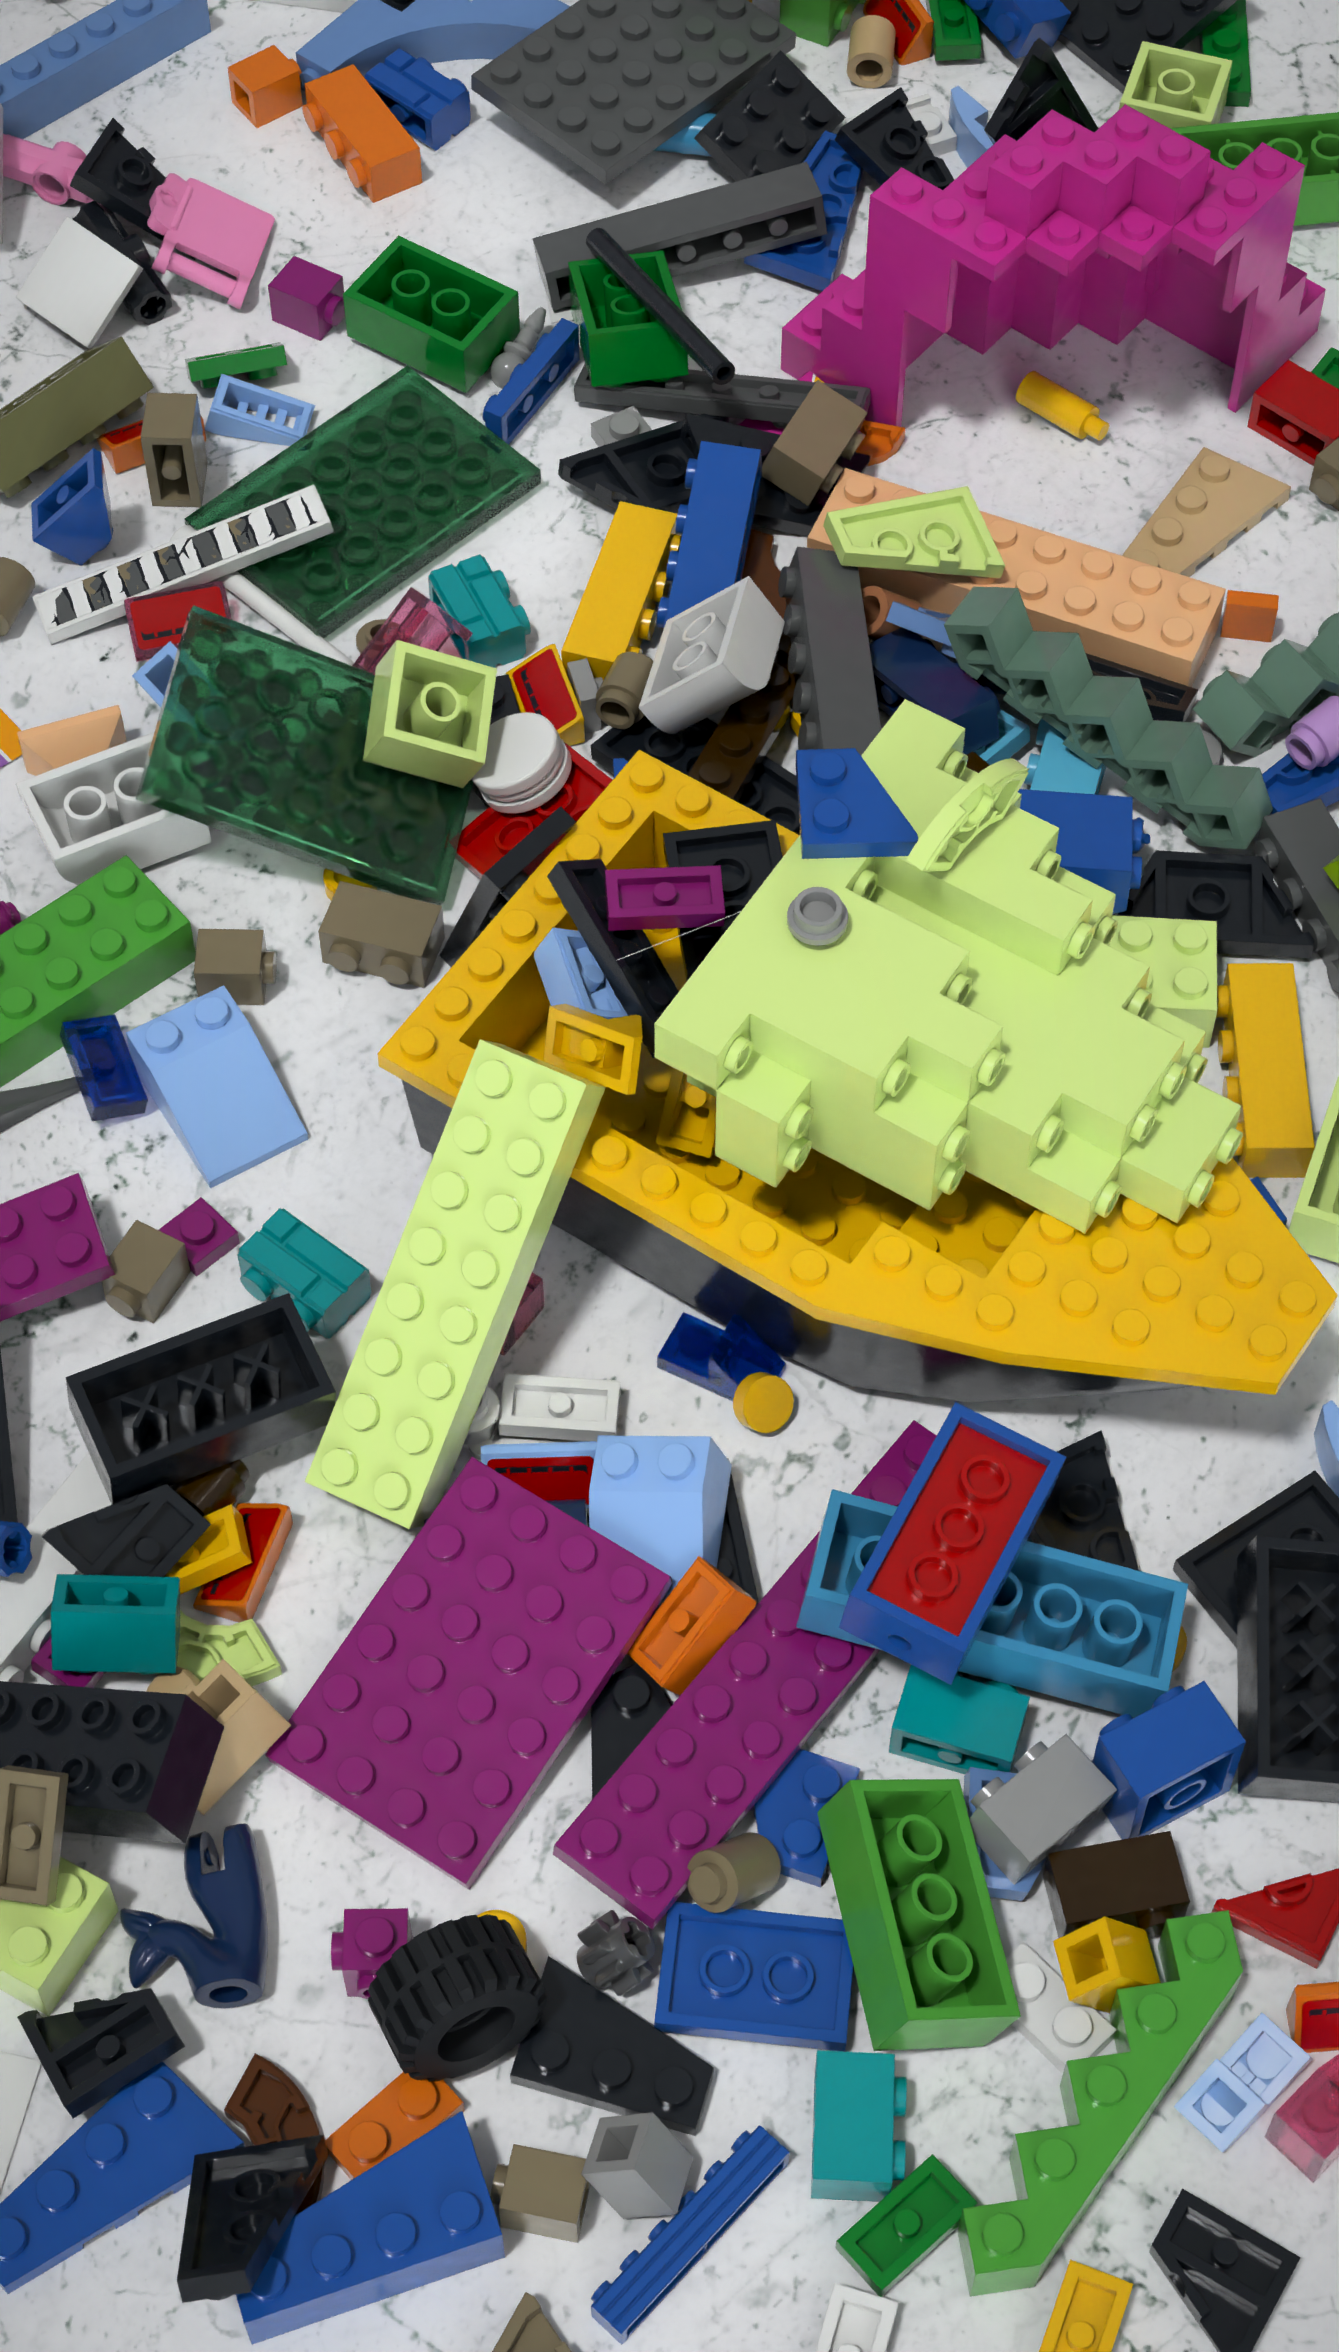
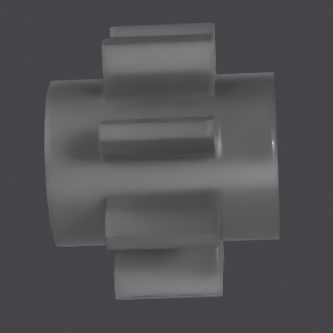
M610 1910L590 1923L588 1927L577 1935L584 1944L577 1951L578 1968L586 1981L596 1988L604 1989L612 1984L616 1995L621 1996L640 1984L641 1980L654 1971L647 1962L653 1957L655 1952L654 1940L647 1927L634 1917H625L619 1921L616 1912Z

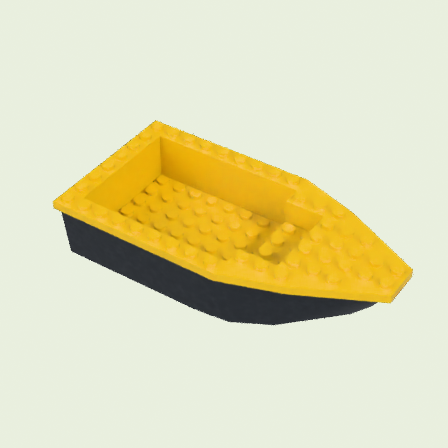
M638 750L574 824L572 829L568 831L377 1053L379 1067L402 1080L420 1147L434 1155L480 1039L501 1043L543 1061L549 1006L551 1005L534 959V952L552 927L579 931L547 877L558 861L601 859L607 870L665 868L667 865L663 848V833L770 821V819ZM776 823L783 857L800 835ZM643 929L651 945H656L653 947L678 991H680L686 983L679 937L674 938L679 936L678 929ZM643 1042L641 1045L636 1094L626 1095L608 1087L605 1088L552 1221L553 1225L756 1343L849 1386L963 1402L1157 1391L1192 1386L1276 1395L1333 1310L1338 1296L1233 1157L1228 1164L1218 1161L1211 1172L1215 1178L1205 1200L1198 1208L1190 1204L1178 1223L1120 1194L1111 1213L1106 1218L1097 1215L1086 1233L1071 1227L965 1171L955 1191L951 1195L943 1192L929 1211L812 1148L801 1168L797 1172L789 1170L775 1188L715 1156V1150L713 1156L707 1158L656 1143L673 1067L656 1058H652Z

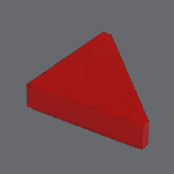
M1339 1868L1313 1876L1309 1873L1264 1886L1263 1890L1229 1900L1218 1899L1211 1913L1229 1910L1234 1928L1317 1969L1339 1924Z

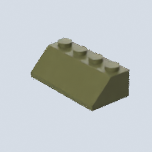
M122 336L84 351L0 409V493H4L7 498L16 495L32 483L28 475L41 466L45 472L53 469L70 457L66 448L78 440L82 446L92 442L107 431L103 423L116 414L119 420L124 419L144 405L140 397L153 389L154 386Z

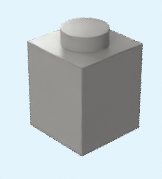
M653 2112L602 2117L599 2119L581 2175L623 2219L675 2215L678 2211L694 2157Z

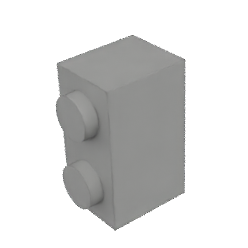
M1067 1734L1049 1748L1042 1741L1035 1744L1015 1763L1014 1767L1019 1773L1006 1783L999 1777L994 1778L970 1801L976 1808L970 1817L975 1842L1014 1885L1047 1858L1048 1853L1054 1852L1097 1816L1117 1791L1116 1787Z

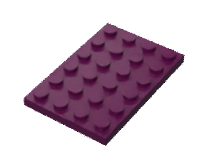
M471 1457L288 1721L291 1726L268 1749L265 1756L271 1763L465 1888L470 1889L673 1585L671 1576Z

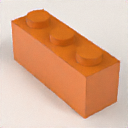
M354 64L304 83L307 104L303 105L302 110L305 121L312 132L318 131L323 137L331 157L334 160L340 159L346 167L347 174L354 187H361L370 200L375 203L422 183L420 147Z

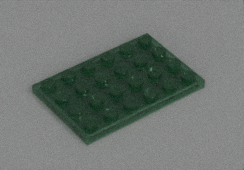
M407 365L184 518L185 525H190L198 531L314 484L334 532L240 569L238 572L280 604L314 634L325 638L541 484V470Z
M193 605L187 614L136 800L396 895L441 906L445 901L473 781L470 780L464 788L363 761L374 674Z

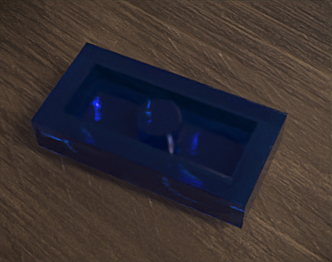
M116 1015L62 1022L60 1038L91 1121L145 1113L148 1098Z

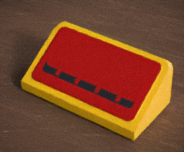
M555 644L544 647L506 672V675H509L520 713L530 712L546 717L554 725L563 742L569 746L585 742L584 717Z

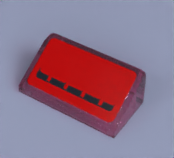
M222 581L124 600L136 662L151 659L169 641L181 653L236 643L227 594Z

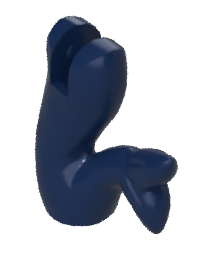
M248 1824L230 1825L225 1828L223 1835L224 1870H220L217 1848L208 1832L204 1831L189 1836L185 1846L184 1872L187 1887L191 1897L212 1928L213 1938L206 1936L197 1928L182 1921L169 1920L160 1915L126 1908L120 1910L122 1927L131 1939L135 1941L129 1956V1978L133 1988L138 1989L172 1957L179 1960L183 1966L194 1998L203 2006L224 2009L235 2008L252 2003L262 1997L267 1972L268 1924L256 1841Z

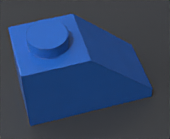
M94 448L31 503L32 540L81 566L95 553L104 550L113 535L110 497L102 454Z

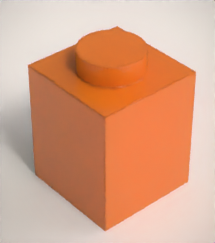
M272 45L229 66L228 75L232 103L256 128L302 107L300 79L302 71L295 60L288 59L275 45Z

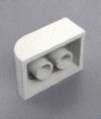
M749 576L666 621L639 704V709L660 730L669 734H676L763 689L767 685L771 677L770 673L776 652L779 649V641L785 621Z
M165 728L16 783L18 793L58 873L71 883H83L125 855L139 869L211 843L205 803Z

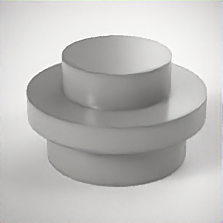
M811 887L803 890L791 902L787 912V925L791 934L799 941L809 945L820 946L835 942L844 934L848 924L846 906L835 892L824 887Z

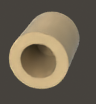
M867 15L856 20L851 27L847 75L854 84L860 87L877 88L883 86L892 76L896 31L893 24L886 18L877 15Z

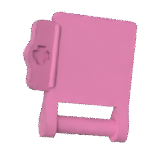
M175 173L168 174L164 183L155 189L149 200L151 214L147 224L153 231L164 235L151 269L165 274L166 270L228 298L227 304L240 310L274 224V216L197 179L189 178L185 181ZM177 249L179 251H182L194 258H197L209 265H212L222 271H225L237 277V279L233 280L221 273H218L193 260H190L180 254L175 253L174 250Z

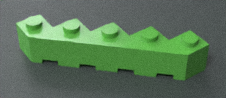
M1229 1910L1166 1919L1158 1943L1166 1982L1122 1988L1116 1991L1109 2017L1111 2025L1117 2029L1114 2037L1117 2053L1066 2061L1060 2090L1068 2126L1015 2134L1009 2160L1017 2200L962 2209L957 2232L970 2297L1036 2286L1049 2267L1051 2260L1101 2191L1110 2174L1126 2155L1150 2120L1158 2104L1169 2088L1174 2085L1198 2050L1206 2034L1217 2018L1222 2015L1234 1997L1243 1973Z

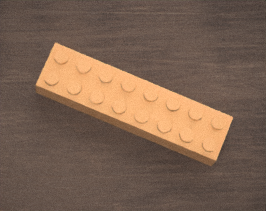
M845 468L807 537V548L835 551L823 526L827 512L926 493ZM980 511L1005 564L1001 578L858 567L861 590L867 586H878L918 601L926 609L952 614L973 587L1018 588L1033 631L1079 633L1085 653L1189 687H1192L1218 631L1226 591L1222 587Z

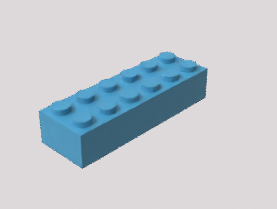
M832 1489L821 1524L796 1624L797 1628L882 1650L840 1629L839 1625L849 1595L898 1506ZM1026 1541L959 1671L1121 1715L1131 1714L1135 1718L1152 1709L1154 1701L1163 1693L1169 1691L1188 1584Z

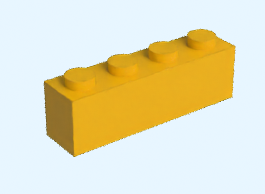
M622 501L619 502L561 650L562 663L566 673L567 662L587 658L593 677H602L604 680L618 655L624 652L642 653L640 646L643 639L650 641L654 633L657 612L654 610L657 602H660L661 597H667L670 581L666 580L668 558L671 550L679 551L682 538L681 535H676L677 513Z
M1228 963L1223 985H1217L1216 1018H1223L1224 1030H1220L1218 1035L1219 1062L1228 1063L1229 1076H1224L1222 1095L1241 1105L1236 1129L1242 1132L1243 1136L1234 1156H1238V1165L1248 1178H1255L1257 1176L1259 1178H1305L1315 1146L1293 963Z

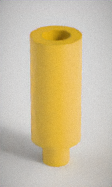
M1036 371L1029 372L1017 389L1016 402L1079 439H1084L1087 435H1090L1096 440L1101 441L1109 430V423L1099 418L1100 411L1098 407Z

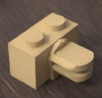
M224 1659L202 1681L189 1670L177 1666L176 1673H160L157 1675L146 1691L186 1694L224 1726L197 1808L202 1815H205L291 1726Z

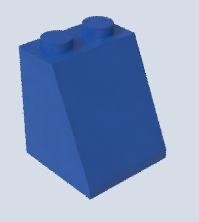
M1019 789L1018 793L1022 794L1020 809L1059 827L1056 853L1061 855L1059 866L1116 894L1113 914L1126 911L1129 890L1140 889L1142 857L1132 856V852H1140L1142 838V820L1133 819V797Z

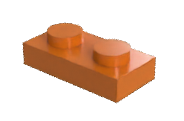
M402 2072L325 2140L328 2155L353 2180L457 2113L464 2112V2102L444 2080L428 2081L427 2078L416 2080L411 2078L409 2073Z

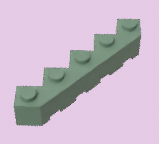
M973 587L944 623L957 662L962 670L976 680L983 674L1007 692L1003 698L1005 702L1036 725L1041 719L1049 723L1067 737L1062 743L1095 769L1101 763L1126 781L1122 789L1157 814L1163 808L1187 826L1182 833L1197 845L1246 849L1261 828L1263 817L1270 815L1272 812V804L1260 768L1213 765L1200 724L1195 722L1153 720L1139 678L1093 676L1079 633L1033 631L1018 588Z
M1339 612L1331 615L1322 623L1318 630V636L1308 647L1284 639L1280 644L1275 645L1266 652L1261 660V666L1251 678L1226 670L1205 687L1202 699L1193 710L1230 750L1257 757L1272 748L1273 741L1271 738L1289 728L1291 729L1297 721L1328 697L1339 696Z

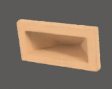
M119 705L17 732L26 771L35 776L127 742Z

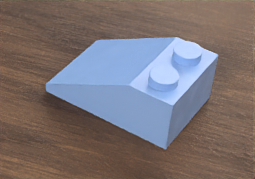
M224 985L126 1032L134 1071L210 1188L308 1140V1133L256 1034Z
M598 1435L589 1487V1527L671 1576L673 1585L655 1610L656 1612L698 1556L704 1558L717 1569L732 1464L711 1436Z

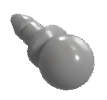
M544 308L536 309L526 319L524 328L520 330L515 342H506L503 347L504 353L498 355L493 360L490 375L497 387L503 389L509 382L514 368L520 363L524 364L532 354L531 351L538 340V335L541 334L544 328L546 316Z

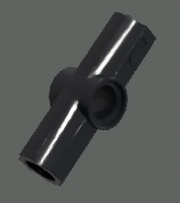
M96 201L82 205L79 213L72 220L144 268L122 303H124L135 321H143L150 325L162 320L166 311L172 307L171 294L155 271L151 269V259L141 238L137 234L129 235L114 212L98 204Z

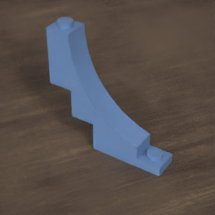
M358 0L296 52V62L302 71L300 74L301 89L305 91L304 83L352 64L356 66L365 78L366 72L380 62L384 64L385 58L398 48L416 59L419 57L425 58L430 64L453 60L495 59L570 6L559 0H415L401 12L380 0Z

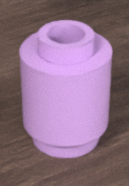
M1339 696L1328 697L1291 727V734L1285 739L1288 753L1304 769L1312 770L1315 767H1325L1339 756Z

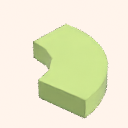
M1013 758L1000 760L983 769L961 787L944 805L923 832L906 861L921 871L950 870L961 852L978 833L991 823L1003 819L1029 774V769Z
M180 1610V1642L177 1666L189 1670L202 1681L224 1659L251 1686L282 1675L279 1662L252 1618L230 1626L206 1625L185 1616Z

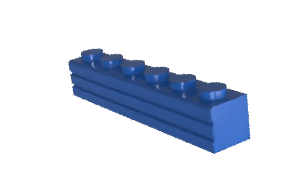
M759 2125L751 2134L747 2130L743 2132L731 2147L734 2153L724 2163L720 2160L716 2161L704 2175L703 2179L706 2183L696 2193L693 2190L688 2191L681 2198L678 2207L679 2212L668 2223L664 2219L660 2221L650 2232L648 2239L651 2242L641 2253L637 2250L632 2251L620 2265L619 2269L622 2273L611 2284L606 2280L592 2295L591 2300L594 2303L591 2305V2316L621 2345L789 2164L790 2152L762 2126Z

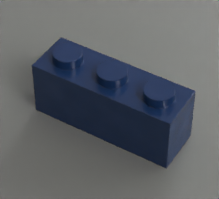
M901 627L869 643L878 707L890 717L906 699L965 728L963 754L966 755L1000 738L997 716L1000 713V705L994 692L989 687H983L959 667L957 662L953 663L941 654L930 640L923 639L915 632Z

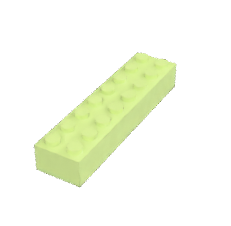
M479 1040L305 1479L306 1483L407 1529L424 1526V1520L431 1516L442 1499L606 1087L501 1043Z

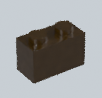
M1170 1831L1048 1853L1043 1880L1058 1938L1104 1916L1146 1930L1147 1937L1154 1938L1161 1936L1166 1919L1185 1917L1190 1900Z

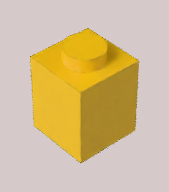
M1104 1916L1053 1941L1067 1995L1071 2002L1110 2013L1117 1989L1161 1983L1146 1930Z

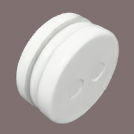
M530 712L516 713L501 718L490 725L485 764L471 780L479 788L486 803L494 810L507 814L524 813L547 803L562 789L570 775L572 759L568 748L560 738L554 725L546 717Z

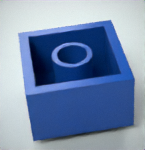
M1205 1681L1187 1690L1183 1686L1174 1687L1159 1696L1152 1704V1709L1135 1718L1131 1714L1121 1715L1102 1728L1092 1762L1117 1789L1102 1810L1123 1840L1149 1835L1230 1791L1246 1741Z

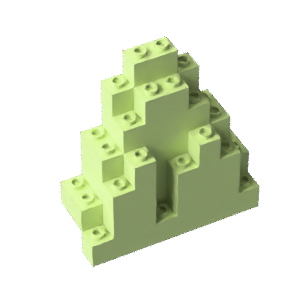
M905 699L861 757L916 831L919 840L944 805L978 773L966 767L968 756L963 754L965 728ZM1020 793L1016 794L1003 819L991 823L978 833L961 852L951 869L947 871H921L906 861L908 856L802 859L801 839L799 836L654 1023L655 1058L687 1074L688 1083L716 1097L715 1156L775 1188L789 1170L797 1172L801 1168L812 1148L929 1211L943 1192L951 1195L955 1191L965 1171L1083 1233L1087 1232L1097 1215L1106 1218L1111 1213L1120 1194L1178 1223L1190 1204L1198 1208L1203 1203L1214 1182L1215 1176L1211 1174L1218 1161L1224 1164L1230 1162L1241 1142L1243 1133L1236 1129L1241 1105L1198 1084L1208 1061L1207 1058L1201 1056L1206 1031L1150 1004L1152 994L1146 991L1150 966L1109 946L1118 925V921L1112 919L1116 894L1059 866L1061 855L1056 853L1059 827L1020 809L1022 797ZM811 887L828 888L835 892L846 906L848 912L847 928L844 934L835 942L820 946L809 945L799 941L791 934L787 925L788 908L798 894L805 889Z

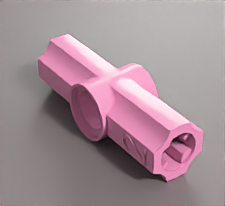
M3 134V176L32 185L38 196L54 205L65 204L69 198L86 204L94 201L70 186L75 172L86 158L85 153L76 145L61 141L57 142L51 149L9 134Z

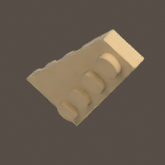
M1203 447L1122 556L1190 577L1194 574L1195 567L1209 556L1215 558L1227 548L1228 541L1243 530L1247 533L1260 523L1261 516L1272 507L1278 509L1287 502L1291 486Z

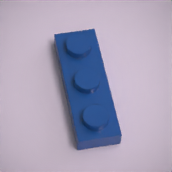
M561 318L549 334L544 333L540 337L535 351L525 363H520L514 368L509 382L499 394H494L488 399L482 415L486 427V445L503 452L580 360L578 324Z

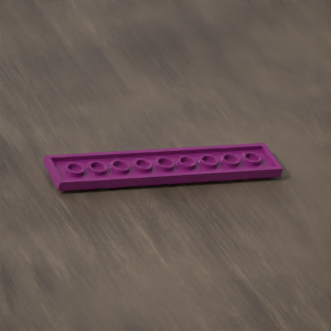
M913 1420L851 1494L898 1506L937 1435ZM819 1532L751 1611L738 1630L729 1637L554 1844L553 1855L652 1930L687 1888L691 1874L687 1866L691 1858L700 1851L724 1842L880 1652L879 1649L796 1627Z

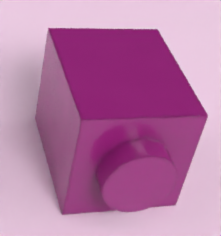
M293 256L268 285L272 321L321 341L333 326L339 325L345 317L343 276L299 257Z

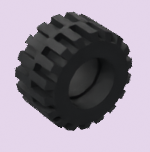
M488 1914L481 1917L477 1915L464 1916L454 1921L451 1919L413 1937L414 1939L402 1945L392 1954L388 1961L381 1965L376 1972L377 1977L370 1983L368 1989L370 1994L368 1998L369 2006L400 2068L404 2073H409L413 2079L422 2080L427 2078L428 2081L460 2077L481 2069L504 2056L518 2043L523 2041L530 2034V2029L540 2021L543 2015L542 2009L547 2005L548 1998L545 1994L546 1989L511 1925L504 1919L498 1920L497 1916Z

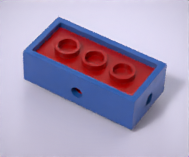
M955 1402L852 1589L839 1628L952 1685L1053 1491L1066 1456Z

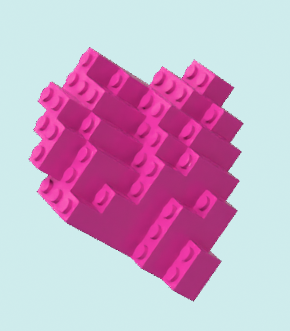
M1125 104L1095 132L1051 110L1018 141L1006 134L1002 136L944 190L901 167L870 195L866 269L853 280L841 274L782 327L781 370L797 380L811 371L824 383L870 388L871 403L865 420L901 427L906 368L944 333L983 355L1011 328L1051 350L1078 323L1118 345L1144 319H1147L1234 369L1228 409L1236 413L1253 396L1254 392L1318 331L1326 289L1307 279L1306 272L1287 262L1305 165L1262 142L1232 170L1211 159V151Z

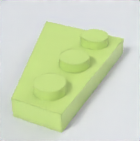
M968 486L827 512L823 524L842 566L1001 578L1005 568L1003 559Z

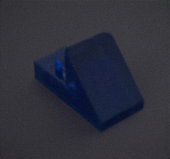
M683 1312L657 1356V1368L730 1401H733L735 1391L740 1382L748 1375L756 1372H765L781 1378L786 1369V1363L755 1333L742 1317L736 1314L732 1316L726 1329L723 1330Z

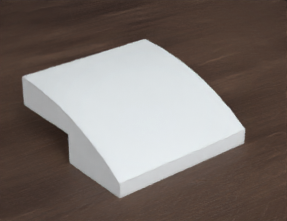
M67 216L19 290L16 298L75 340L91 349L144 268Z

